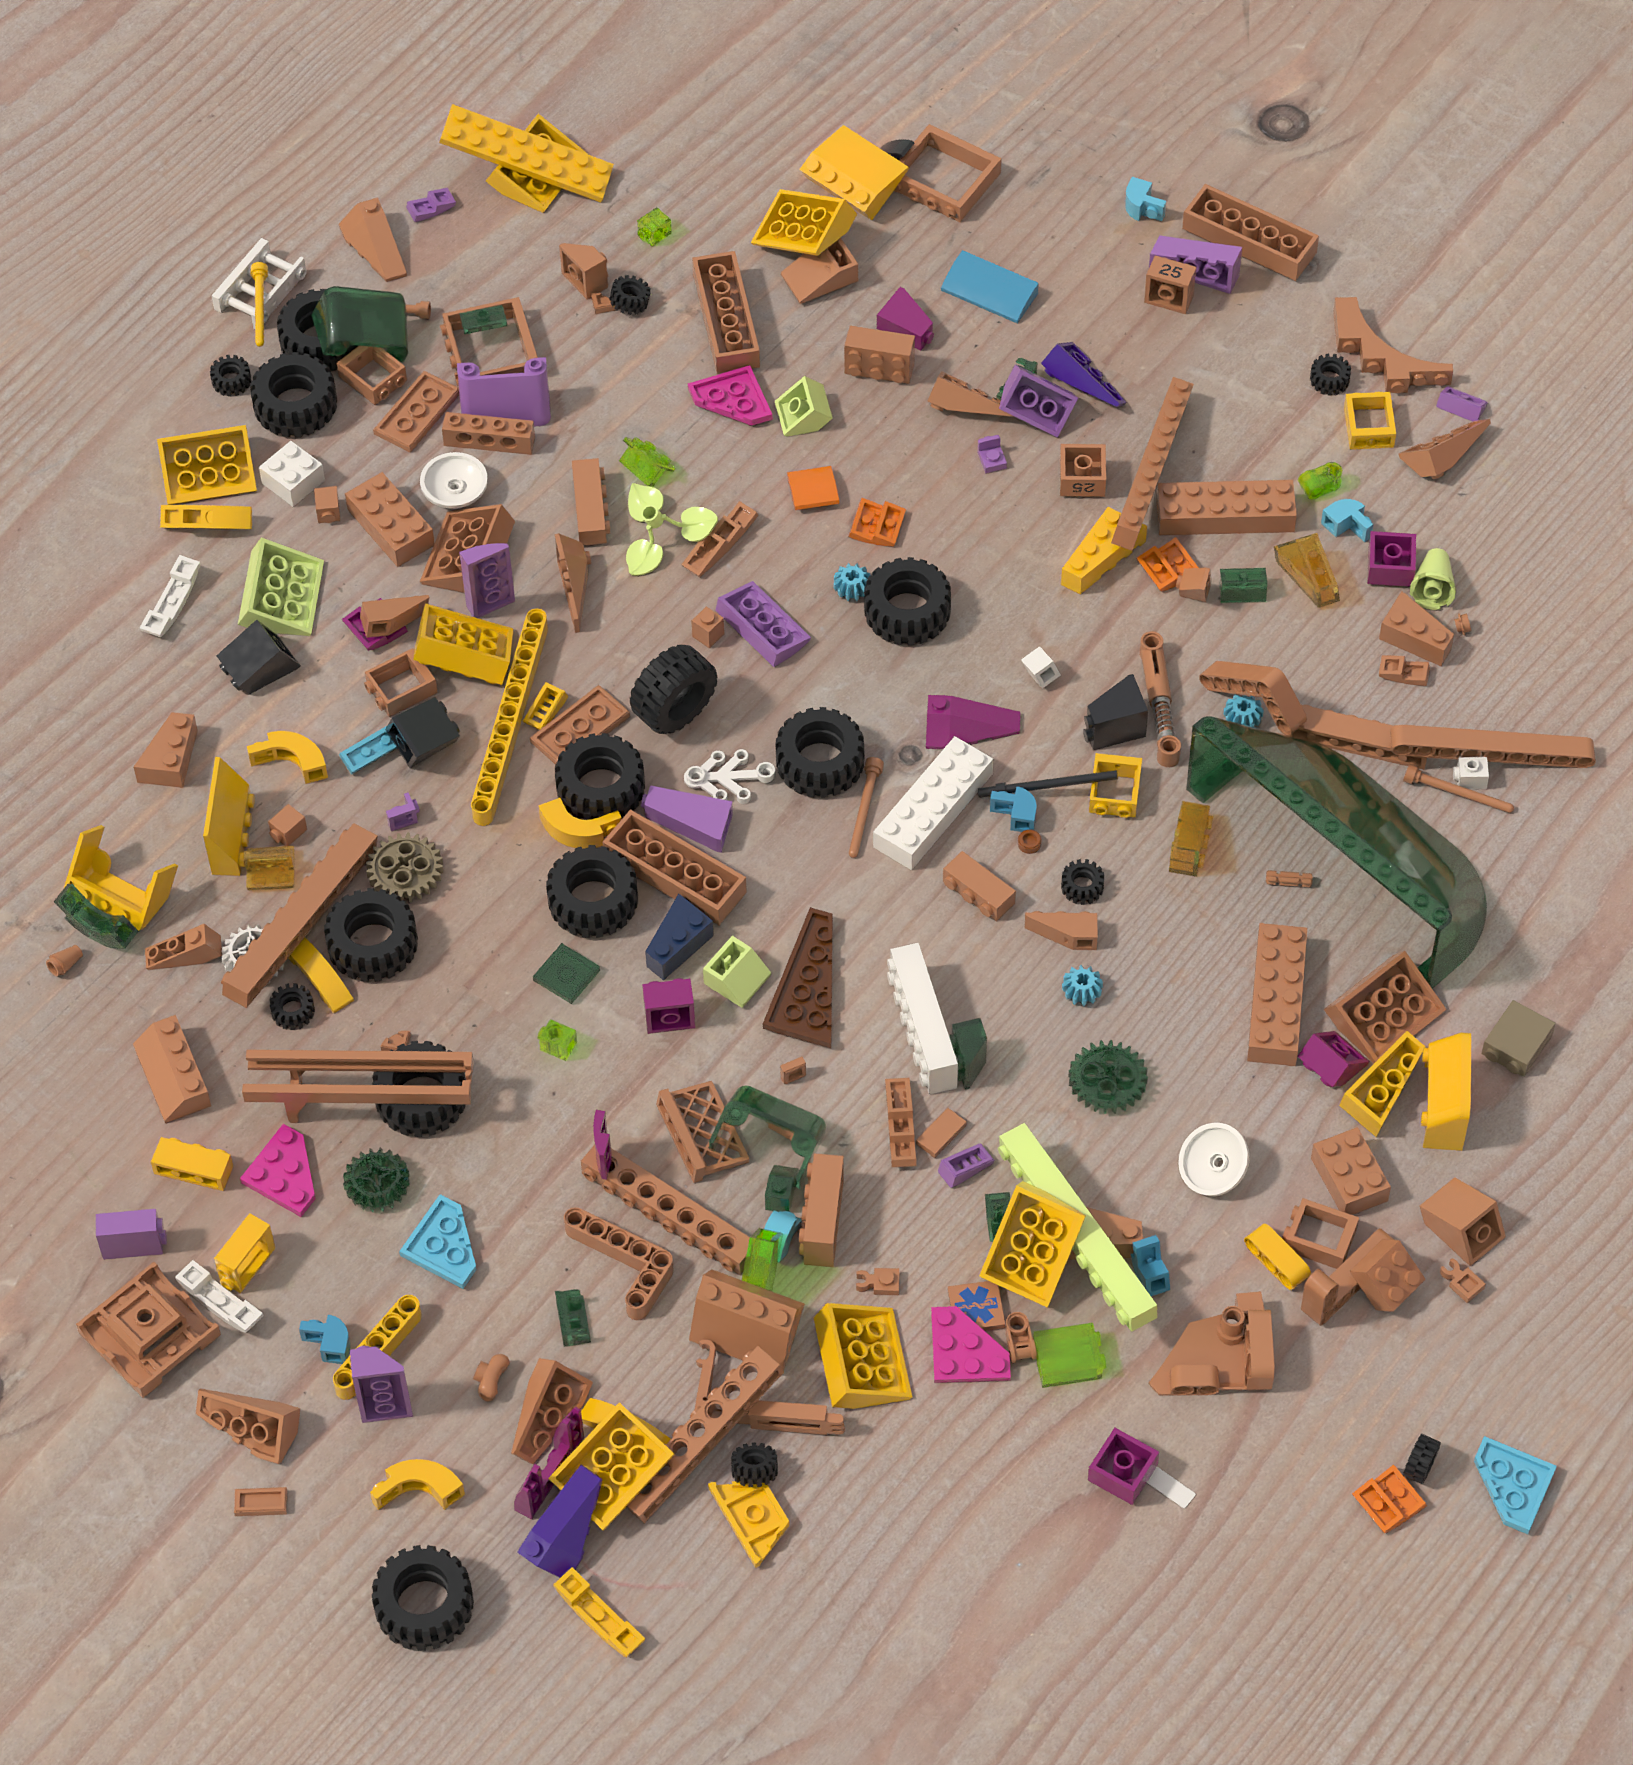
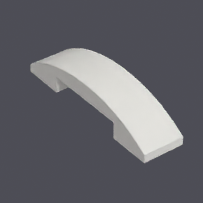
M179 555L170 571L171 579L154 610L148 611L140 626L141 631L162 637L169 630L190 595L200 568L199 561Z
M194 1260L175 1276L176 1280L202 1305L224 1322L242 1332L247 1333L264 1316L261 1311L246 1300L241 1301L212 1279L211 1274Z

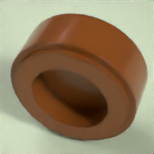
M1035 830L1021 832L1018 836L1019 849L1027 854L1036 853L1041 848L1042 839L1040 834Z

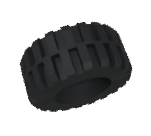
M311 289L305 294L301 292L296 295L295 299L291 298L286 303L287 306L284 305L277 318V331L283 354L292 355V352H298L300 355H304V353L309 354L313 359L315 357L320 359L331 371L338 370L337 362L362 344L363 333L357 306L354 302L350 301V298L343 294L340 296V293L334 290L329 292L327 289H320V291ZM317 325H330L336 328L332 333L320 337L304 334L306 330Z
M292 352V355L280 354L278 358L273 357L269 359L267 364L263 363L259 367V371H256L252 377L253 381L250 384L255 417L265 429H270V432L276 435L279 433L283 437L295 435V438L302 437L301 435L303 434L311 435L314 433V430L322 429L325 426V422L328 423L333 418L332 414L336 412L337 394L333 374L326 364H323L316 357L313 359L309 354L304 353V355H300L298 352ZM290 389H305L311 392L305 398L297 401H283L277 398L281 393Z
M907 557L906 560L896 558L894 562L890 563V561L883 563L882 568L877 567L866 581V587L864 588V614L869 627L873 628V632L876 635H882V639L888 642L890 640L894 641L896 645L908 643V646H913L917 642H920V644L928 642V638L934 639L939 635V631L942 632L945 629L951 615V586L949 581L946 580V575L941 570L938 572V567L931 563L929 565L923 559L919 561L914 560V557ZM908 593L918 595L927 602L915 609H901L893 606L888 601L897 595Z
M680 644L672 646L667 651H662L658 654L659 656L656 659L653 658L649 662L650 664L642 670L640 677L634 683V688L631 690V710L658 734L675 733V730H681L686 724H690L693 718L702 712L704 706H707L710 697L715 692L714 687L717 686L718 682L715 667L690 645Z
M820 707L818 710L808 708L804 713L799 711L794 714L793 719L788 718L784 722V726L777 733L775 749L778 774L789 788L794 787V791L799 794L806 793L808 797L813 798L815 795L821 796V798H827L830 794L836 796L841 794V790L847 791L851 788L852 782L856 783L860 778V773L863 772L865 761L863 733L859 730L858 724L855 721L851 722V717L845 713L841 715L840 711L835 709L830 711L826 707ZM818 743L831 745L840 751L835 758L823 762L811 761L800 754L804 748Z
M593 733L588 734L589 737L583 738V736L577 738L574 744L572 742L565 747V751L560 753L555 764L557 796L561 798L568 813L572 812V816L578 819L592 820L619 811L620 815L624 818L630 809L634 811L639 806V801L642 800L645 789L644 764L640 758V753L637 749L633 748L629 741L625 740L623 742L622 737L616 735L610 737L608 733H602V735L597 736ZM599 769L610 770L620 776L614 784L603 788L589 787L580 782V779L585 774Z
M588 845V848L583 849L582 846L577 847L572 853L568 851L562 855V860L559 858L554 862L553 868L549 870L547 875V899L552 918L558 922V926L563 930L568 928L570 934L575 936L582 934L583 938H590V936L595 935L596 938L603 937V934L608 933L611 935L615 933L618 927L622 929L627 925V919H632L638 905L637 879L630 861L626 857L622 858L621 853L616 850L611 852L609 847L605 846L596 848L595 845ZM592 881L605 883L614 889L606 898L595 902L582 901L571 894L579 885Z
M367 888V891L361 892V890L354 891V894L351 896L347 894L341 898V903L336 902L332 907V912H329L326 917L324 933L330 960L333 965L337 966V970L342 974L347 972L348 977L354 980L358 977L363 982H369V979H375V982L382 981L384 977H388V979L394 977L395 972H402L406 968V963H411L418 947L417 929L413 911L410 910L406 901H401L400 896L395 893L389 895V892L383 889L375 891V888ZM367 925H382L392 930L391 935L385 941L376 945H360L350 939L358 929Z
M411 1041L410 1045L405 1046L403 1043L397 1046L395 1051L446 1052V1048L441 1044L434 1046L431 1041H424V1043ZM374 1071L372 1085H403L417 1077H429L440 1082L442 1086H462V1082L466 1078L465 1072ZM375 1104L380 1118L384 1123H388L389 1128L394 1131L400 1129V1133L406 1136L412 1133L415 1137H422V1134L427 1133L431 1136L435 1135L437 1130L441 1129V1131L448 1129L449 1123L454 1124L459 1119V1113H463L466 1107L465 1104Z
M420 1545L413 1546L411 1551H406L404 1548L398 1551L399 1556L396 1558L390 1556L386 1560V1567L381 1566L377 1571L378 1579H374L372 1584V1603L382 1632L385 1635L389 1634L390 1640L395 1644L401 1641L402 1647L409 1650L412 1646H417V1651H426L428 1646H432L434 1650L441 1648L440 1643L444 1641L447 1644L454 1641V1634L461 1635L465 1630L464 1623H469L472 1617L471 1610L474 1608L473 1591L466 1567L462 1566L461 1561L456 1556L451 1558L449 1551L441 1549L439 1552L436 1550V1546L428 1545L427 1549H421ZM418 1582H434L444 1587L447 1591V1597L443 1604L430 1613H409L398 1604L402 1593L408 1587Z

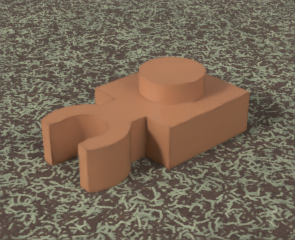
M1453 1258L1449 1262L1450 1267L1453 1268L1452 1271L1447 1270L1444 1266L1440 1268L1441 1276L1452 1280L1449 1287L1466 1303L1485 1289L1486 1284L1468 1267L1464 1271L1460 1270L1459 1263Z
M874 1268V1274H869L864 1270L857 1271V1279H864L865 1282L856 1283V1291L865 1292L869 1288H874V1295H899V1268Z

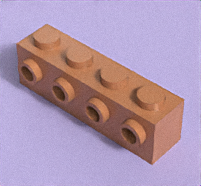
M599 458L573 460L572 470L579 542H582L583 545L607 543L606 534H610L609 520L605 521L604 516H609L607 502L603 503V498H607L606 485H601V481L605 480L604 467H599Z

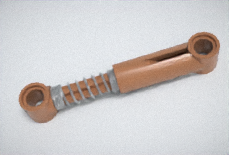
M1149 631L1141 637L1140 657L1143 663L1149 704L1153 708L1156 733L1158 735L1157 761L1161 766L1170 768L1176 766L1180 761L1181 742L1175 735L1174 726L1172 725L1173 721L1171 720L1172 715H1170L1172 713L1170 710L1172 697L1163 650V637L1157 632Z

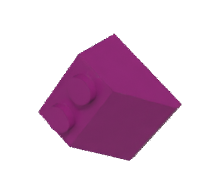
M1335 1031L1314 1033L1298 1055L1303 1061V1065L1308 1070L1315 1071L1321 1077L1320 1080L1329 1087L1345 1085L1370 1062Z

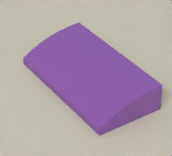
M486 544L459 552L466 607L473 617H482L515 602L508 544Z
M753 581L718 598L715 611L773 667L793 656L811 640V637Z

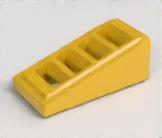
M545 682L523 722L541 730L552 721L569 696L564 690ZM550 695L555 697L554 701L549 699ZM546 702V703L550 704L551 706H550V708H548V707L544 706L543 704ZM539 709L547 712L546 715L539 713ZM536 716L542 719V721L539 723L532 718Z

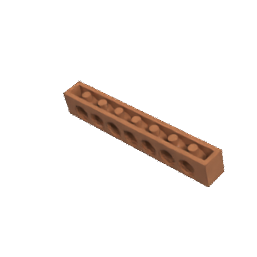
M595 1145L581 1160L582 1174L587 1180L597 1182L607 1193L620 1197L627 1206H634L647 1219H654L667 1232H674L687 1245H694L700 1249L707 1258H714L719 1261L727 1271H734L741 1275L757 1256L758 1245L755 1240L611 1148L612 1161L610 1169L613 1171L608 1173L607 1180L602 1179L600 1176ZM625 1182H632L631 1185H624ZM647 1194L652 1195L650 1198H644L643 1196ZM666 1207L672 1208L669 1211L662 1210ZM685 1220H691V1221H692V1222L689 1223V1224L682 1223V1222L685 1221ZM704 1233H711V1234H712L711 1236H708V1237L703 1236ZM724 1246H731L732 1248L726 1250V1249H723L722 1247H724Z
M759 1346L754 1350L748 1351L737 1369L734 1368L729 1371L724 1383L709 1393L708 1400L702 1406L696 1407L684 1426L680 1425L674 1431L673 1438L667 1444H664L675 1454L664 1465L670 1467L669 1472L665 1475H659L658 1472L647 1484L652 1486V1490L648 1494H641L640 1491L626 1508L645 1523L784 1373L780 1364ZM757 1372L755 1379L751 1381L746 1380L749 1373ZM740 1391L736 1399H728L731 1392ZM715 1410H723L720 1417L711 1418ZM700 1428L705 1429L702 1436L694 1437L696 1430ZM680 1448H688L686 1454H684L683 1456H676V1453Z

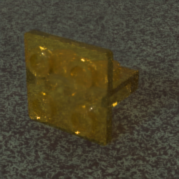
M294 846L248 848L247 851H244L247 890L294 888Z

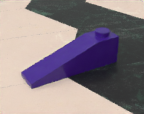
M1073 342L1057 343L1041 362L1045 367V372L1052 378H1057L1116 407L1124 406L1127 403L1113 385L1102 380L1103 374L1101 371L1090 366L1092 362L1090 358Z
M580 1465L530 1530L517 1553L537 1567L559 1578L572 1567L576 1570L583 1558L586 1535H589V1524L592 1512L596 1507L603 1479L585 1466Z

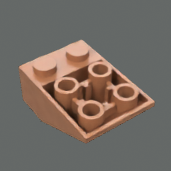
M840 238L818 256L803 254L781 272V276L798 302L802 304L857 282L858 263Z

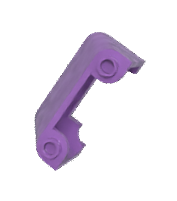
M546 357L528 360L524 366L525 373L480 376V370L476 364L457 363L461 414L534 421V427L546 425L551 419Z

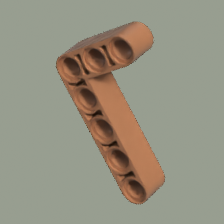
M1215 661L1199 675L1201 684L1210 691L1262 697L1276 726L1284 735L1290 736L1307 721L1306 714L1287 677L1276 667Z
M577 1207L568 1209L564 1214L565 1232L570 1238L640 1271V1274L626 1294L625 1302L627 1315L631 1319H644L673 1275V1258L671 1253ZM575 1221L580 1222L577 1225H572L571 1223ZM595 1232H601V1233H602V1234H600V1235H592V1234L595 1233ZM617 1242L624 1243V1244L621 1245V1246H615V1245H614V1244L617 1243ZM637 1253H645L643 1256H636ZM660 1263H665V1264H667V1265L664 1266V1267H659V1266H657V1265L660 1264ZM647 1283H654L651 1287L645 1286ZM637 1302L642 1303L640 1306H632V1304Z
M1379 1228L1330 1276H1327L1320 1269L1315 1270L1305 1283L1301 1310L1320 1326L1324 1325L1361 1289L1350 1273V1270L1382 1239H1395Z

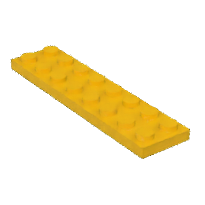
M454 104L450 108L439 143L600 203L603 200L614 165Z

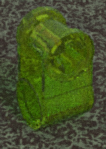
M1329 462L1315 469L1303 472L1298 477V483L1308 499L1314 500L1340 488V477L1343 470L1338 463Z

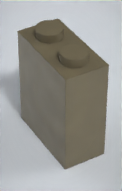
M1512 1000L1484 1041L1481 1054L1488 1060L1503 1065L1510 1072L1525 1077L1552 1037L1555 1022Z

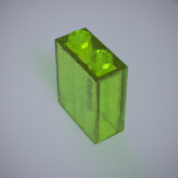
M758 1228L750 1236L742 1281L769 1291L773 1290L783 1233Z
M1093 1323L1033 1332L1037 1352L1036 1362L1042 1388L1102 1379L1103 1369H1106L1105 1355L1099 1352L1101 1336L1099 1331L1095 1332Z

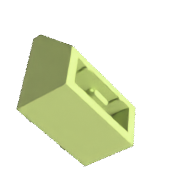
M731 936L703 968L704 984L741 1008L745 1006L771 976L770 970L754 950L734 936Z

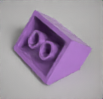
M1015 364L1005 383L999 409L1058 438L1078 397L1074 393Z

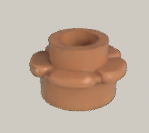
M1459 613L1458 618L1454 619L1457 632L1462 631L1463 635H1465L1466 632L1472 631L1467 613L1463 615Z

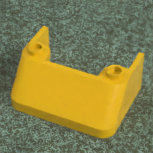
M99 825L81 832L64 885V892L67 898L130 932H138L144 929L167 901L178 865L174 863L154 871L152 880L145 892L109 873L111 858L107 852L99 848L104 826Z
M1461 1032L1428 1043V1048L1423 1047L1422 1062H1425L1424 1067L1428 1068L1427 1111H1422L1421 1126H1425L1423 1148L1463 1150L1471 1105V1033Z

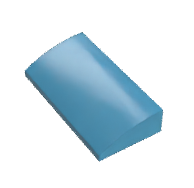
M962 250L949 270L942 284L941 291L1018 323L1037 297L1039 283Z

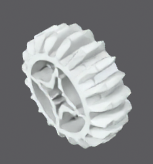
M248 924L246 930L239 927L238 934L231 932L230 939H225V947H222V963L226 972H231L235 967L238 957L240 955L244 956L248 951L250 943L260 937L263 929H261L259 924L255 928H251ZM284 964L279 968V970H283Z

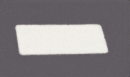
M1156 1467L1147 1481L1149 1485L1182 1508H1185L1196 1495L1159 1467Z

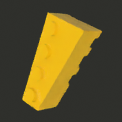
M1107 507L1063 566L1061 574L1062 586L1081 595L1101 579L1102 574L1107 570L1111 571L1116 567L1117 562L1132 554V550L1111 543L1121 516L1120 512ZM1142 524L1133 550L1146 542L1147 525Z
M1406 1031L1344 1093L1339 1106L1377 1137L1423 1053V1047L1425 1048L1426 1046Z

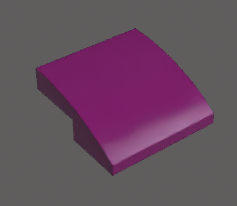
M361 606L342 619L344 624L368 651L382 647L408 632L406 626L390 635L367 638L360 619Z
M596 1110L593 1124L596 1160L601 1178L607 1180L612 1161L610 1134L607 1131L606 1112Z

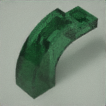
M67 884L54 900V903L66 914L64 919L86 937L103 946L113 949H125L139 932L124 915H110L96 908L73 884Z

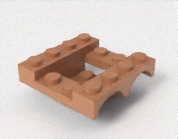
M155 1262L151 1263L76 1324L79 1334L142 1398L162 1383L161 1378L197 1348L203 1350L221 1335L219 1326L206 1319L193 1304L190 1297L169 1282ZM148 1313L152 1315L148 1322H140L138 1320L142 1314ZM177 1325L179 1327L178 1330H176L173 1334L166 1338L162 1343H160L157 1347L150 1351L146 1356H143L142 1352L145 1351L148 1347H150L153 1343H155L159 1338H161L174 1326Z

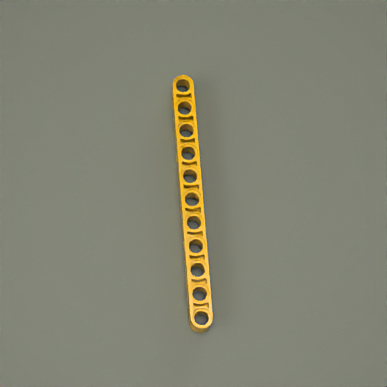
M539 608L530 610L526 615L472 798V817L474 822L480 826L489 825L494 819L548 633L547 615L545 611Z

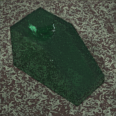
M773 1166L765 1192V1210L790 1212L799 1168Z

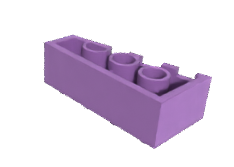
M1159 235L1150 253L1149 267L1154 256L1186 263L1196 267L1195 283L1231 294L1240 275L1242 247Z

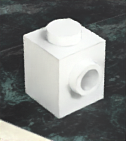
M1040 646L1021 659L1029 675L1042 689L1061 676L1052 659Z
M1459 757L1457 767H1453V780L1457 781L1458 786L1470 790L1487 789L1489 779L1487 757Z

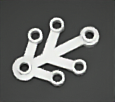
M743 749L737 750L734 756L724 765L725 754L722 751H714L701 767L692 766L685 772L684 782L690 788H702L713 798L723 796L724 798L722 799L727 800V792L717 789L710 783L719 782L737 796V801L740 804H747L751 800L750 791L747 788H742L734 781L758 779L762 783H770L775 778V767L769 762H762L757 766L756 770L733 771L738 765H745L748 762V752ZM724 765L717 772H710L715 766L720 767Z

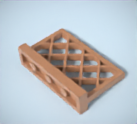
M712 1081L670 1092L669 1089L659 1091L656 1105L693 1183L702 1181L705 1175L749 1163L750 1158ZM709 1090L712 1097L710 1101L697 1097L698 1093ZM683 1097L690 1100V1103L686 1108L678 1105L675 1099ZM694 1102L706 1107L703 1114L691 1110ZM709 1109L720 1113L721 1118L719 1121L706 1116ZM687 1115L700 1120L697 1127L686 1123ZM703 1122L716 1127L713 1134L700 1129ZM719 1128L729 1132V1140L716 1136ZM696 1135L709 1139L706 1147L695 1142ZM713 1141L725 1146L722 1154L709 1149ZM728 1148L738 1151L741 1157L733 1159L725 1154ZM706 1154L719 1159L717 1164L707 1166L704 1161Z

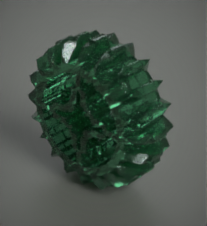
M381 1147L377 1152H373L370 1148L369 1153L366 1155L360 1151V1158L352 1157V1164H347L346 1172L343 1174V1186L347 1197L352 1199L355 1206L360 1204L363 1211L368 1206L372 1212L375 1211L376 1207H380V1210L384 1211L386 1205L393 1209L394 1201L401 1203V1195H407V1187L410 1185V1173L404 1160L401 1161L398 1154L393 1156L390 1149L383 1153ZM375 1174L377 1175L379 1185H376Z

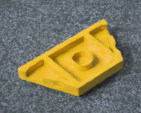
M732 1481V1484L716 1485V1482L708 1483V1489L754 1567H759L790 1526L787 1516L769 1486L765 1485V1483H762V1487H757V1484L749 1487L748 1483L742 1486L740 1482L737 1483L736 1481Z

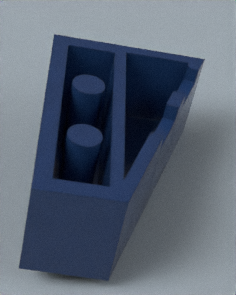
M678 893L645 951L646 967L664 981L714 936L713 920Z

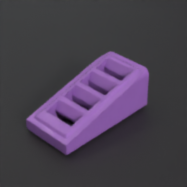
M979 1143L942 1159L938 1173L949 1187L952 1188L992 1165L995 1160L983 1145ZM976 1154L981 1161H978L974 1155Z

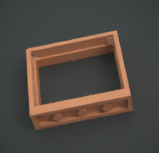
M928 124L914 141L915 144L899 160L900 162L910 167L924 149L930 146L982 171V173L959 201L907 176L902 178L894 192H899L913 201H917L932 210L946 215L948 218L950 217L961 222L1000 175L1001 158Z
M519 297L442 314L443 324L440 325L442 336H447L445 346L447 353H452V356H449L452 369L456 368L457 370V363H462L453 331L514 318L526 361L538 358ZM526 362L480 372V376L525 373L524 366ZM456 372L454 376L458 386V373Z

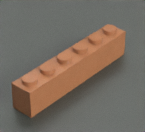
M1306 704L1301 706L1306 714L1307 721L1287 738L1405 766L1412 764L1422 770H1425L1427 762L1426 757L1399 756L1392 753L1390 729L1394 727L1393 725L1381 723L1377 720L1358 718L1354 715L1336 713L1332 710L1314 708Z

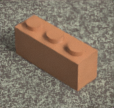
M961 851L943 868L944 884L950 890H955L962 895L966 902L978 907L986 917H991L997 922L1015 904L1016 891L965 852Z

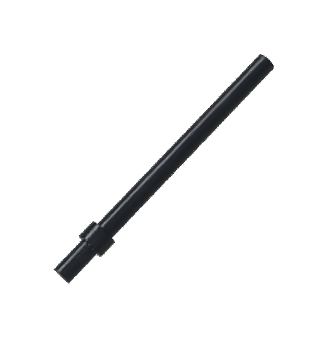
M1114 770L1007 785L1006 782L996 783V786L978 788V796H991L992 791L1015 793L1016 787L1033 791L1118 780V772Z

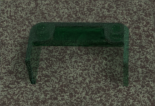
M751 1086L739 1087L726 1104L709 1140V1149L713 1152L715 1151L727 1124L740 1126L745 1123L749 1114L794 1133L791 1147L797 1155L805 1158L795 1179V1187L800 1189L807 1174L808 1162L812 1163L814 1153L816 1154L826 1131L825 1121L818 1115Z

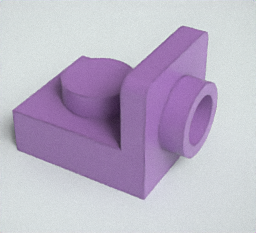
M999 435L986 436L978 440V456L985 474L1007 469V462L1000 447L1001 439Z
M409 792L404 794L405 805L396 806L386 811L391 831L418 823L416 813L420 812L416 799H411Z

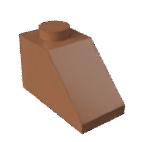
M1210 568L1184 569L1183 576L1179 575L1176 583V588L1179 589V596L1206 602L1212 583Z

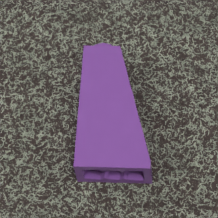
M650 786L648 794L643 795L641 807L645 808V818L716 852L722 853L733 816L732 801Z

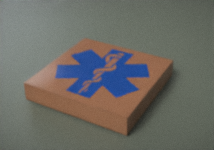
M984 1281L948 1286L950 1306H957L984 1331L1005 1328L997 1284Z

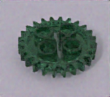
M1100 1040L1098 1047L1090 1043V1050L1082 1047V1055L1075 1054V1061L1070 1063L1068 1074L1069 1086L1072 1087V1095L1078 1094V1102L1085 1100V1108L1092 1104L1094 1105V1112L1100 1107L1103 1108L1104 1114L1107 1113L1108 1108H1111L1113 1113L1116 1114L1117 1107L1126 1111L1127 1103L1134 1107L1135 1099L1141 1100L1142 1093L1146 1091L1145 1084L1148 1081V1076H1146L1147 1067H1144V1059L1138 1060V1052L1131 1054V1046L1122 1049V1042H1119L1117 1046H1113L1112 1040L1109 1041L1108 1045H1104L1103 1041ZM1087 1074H1094L1095 1076L1089 1077ZM1122 1077H1128L1130 1079L1124 1080L1122 1079ZM1108 1090L1111 1091V1093H1104L1102 1091Z

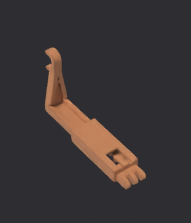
M710 1340L699 1341L700 1347L702 1349L707 1348L710 1352L707 1359L699 1358L696 1360L697 1366L702 1368L695 1408L702 1406L708 1400L707 1397L711 1392L716 1349L714 1343ZM758 1400L737 1423L749 1424L751 1429L822 1435L843 1434L845 1432L843 1416L841 1414L828 1413L827 1406ZM715 1410L711 1418L720 1417L723 1410Z

